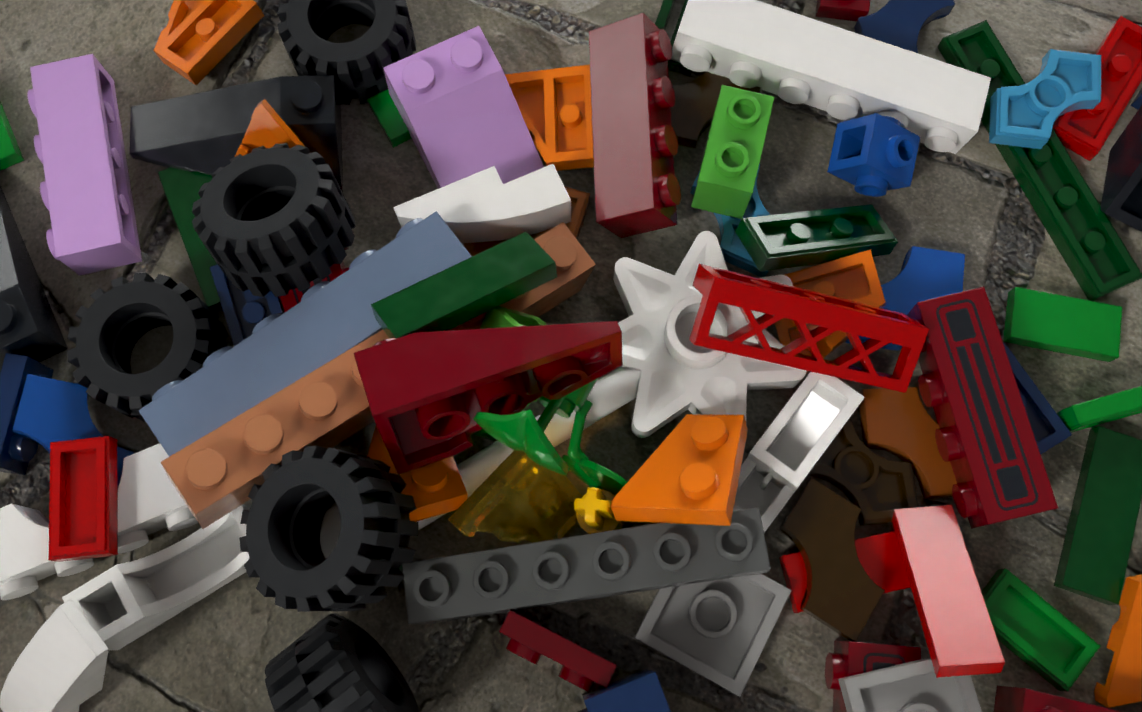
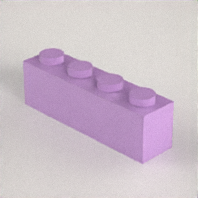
M93 54L30 67L33 89L28 90L27 96L30 108L38 123L39 134L34 136V147L44 167L45 181L40 183V193L46 208L50 211L52 229L47 230L46 239L51 254L56 260H60L78 275L141 262V250L113 78Z

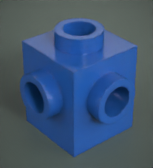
M878 113L837 123L827 172L855 185L854 190L866 196L880 197L886 195L888 190L911 187L920 136L900 126V122L897 119L881 116Z

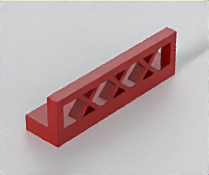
M703 264L698 265L692 285L703 295L689 339L693 345L906 393L929 332V328L903 313ZM719 302L739 307L748 323L727 337L709 333ZM751 310L766 314L755 319ZM782 318L793 320L801 337L781 349L770 347L762 330ZM805 323L816 325L818 327L809 331ZM835 331L845 332L853 349L833 361L823 359L816 343ZM754 335L758 344L745 340ZM859 336L867 337L870 339L862 343ZM888 343L902 346L892 375L876 371L868 356ZM808 348L811 356L800 354V352ZM860 361L863 368L852 365Z

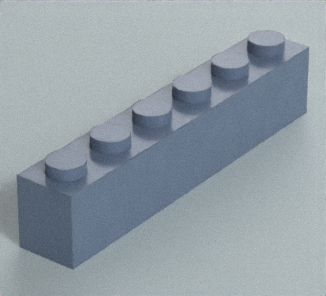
M437 211L424 220L422 218L411 220L398 231L394 240L379 250L371 249L357 256L350 264L348 271L331 282L322 281L312 286L304 293L301 302L285 313H276L264 318L254 327L251 336L234 347L227 346L213 352L203 362V368L185 380H176L161 387L152 396V402L140 409L139 412L170 457L383 330L375 319L371 304L472 256Z

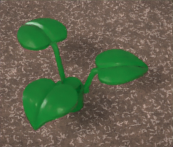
M599 378L558 400L547 399L544 396L540 397L539 402L545 409L538 420L535 419L531 409L522 410L519 413L510 415L477 412L473 418L483 428L473 433L474 435L495 442L499 441L515 451H524L529 459L546 469L565 476L570 471L588 486L609 491L613 495H616L628 482L615 472L590 461L580 447L585 419L593 405L587 398ZM574 410L576 414L567 452L568 456L563 455L560 457L544 431L555 413L569 418Z

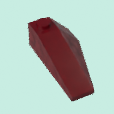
M617 321L417 332L397 339H385L370 348L353 353L372 416L398 475L454 456L473 446L470 435L483 429L473 420L477 412L498 415L519 413L529 403L542 396L547 399L558 400L623 365L622 330Z

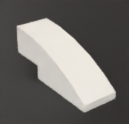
M554 164L505 184L502 183L495 166L393 207L401 228L411 220L416 218L424 220L437 211L461 243L507 240L523 232H527L529 235L551 229L562 222H571V199Z
M810 372L741 465L733 511L759 507L765 533L865 397L837 377Z
M72 599L60 605L18 657L1 691L0 708L3 712H79L80 704L102 690L109 648Z

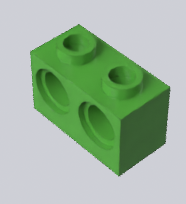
M726 85L721 86L691 204L692 208L738 219L743 218L753 194L774 96Z

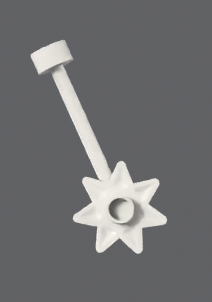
M703 231L697 235L675 275L628 257L620 258L615 263L613 280L629 316L618 323L622 330L623 365L597 380L587 398L593 405L586 416L584 429L635 399L631 429L633 434L639 438L650 436L686 410H689L692 414L744 415L746 420L747 391L793 388L806 375V370L696 346L689 340L703 296L692 286L698 265L703 264L728 271L718 239L714 233ZM785 275L760 278L793 286L791 279ZM719 302L709 333L727 337L748 323L739 307ZM751 310L755 319L766 314ZM765 329L762 330L770 347L778 349L784 347ZM754 335L745 340L758 344ZM574 410L569 418L555 413L544 433L553 447L558 446L571 437L576 414ZM496 441L459 463L457 467L467 491L468 500L532 462V460L528 458L524 451H515ZM337 505L327 510L320 528V544L326 559L334 550L340 534L341 520ZM445 514L417 521L418 530ZM401 564V566H400L399 569H400V570L402 571V573H403V566H402V564Z

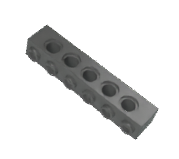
M759 507L733 511L730 526L656 523L421 560L412 563H402L403 574L405 575L404 586L408 624H432L504 613L510 610L517 611L768 573L771 570Z

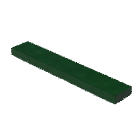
M987 20L943 37L937 48L946 63L991 78L981 118L983 125L989 133L990 100L997 88L1020 86L1025 84ZM1053 128L1049 141L1041 149L995 144L1089 301L1098 300L1142 279V272L1106 214L1100 210V204Z

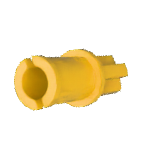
M587 487V493L582 498H575L574 510L576 511L577 521L580 527L588 534L622 529L623 523L616 521L610 507L615 495L596 487Z

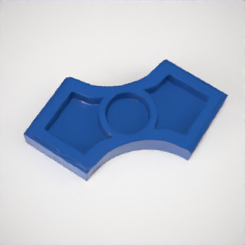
M912 246L905 255L900 273L891 281L881 285L886 301V306L882 309L907 315L917 302L962 292L965 254ZM859 336L862 343L870 339L867 337ZM846 339L845 343L851 344L849 339ZM888 343L881 349L899 351L902 346Z
M27 374L12 429L13 432L35 440L49 453L50 442L103 437L95 427L89 414L86 393L88 388L80 384ZM117 446L119 486L123 470V460L125 457L134 454V452Z

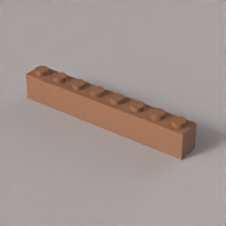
M564 222L534 239L555 261L557 278L499 306L540 317L581 291L596 264ZM486 312L451 330L480 329ZM384 330L379 331L160 462L170 481L202 529L249 501L248 495L253 485H262L265 482L262 472L271 463L282 465V455L292 450L304 452L306 446L332 448L375 421L353 353L370 348L382 340L390 339Z

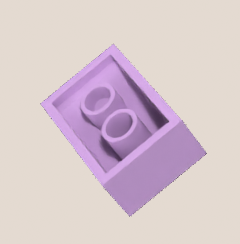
M479 26L383 67L389 94L438 189L495 166L503 184L544 167L504 71Z

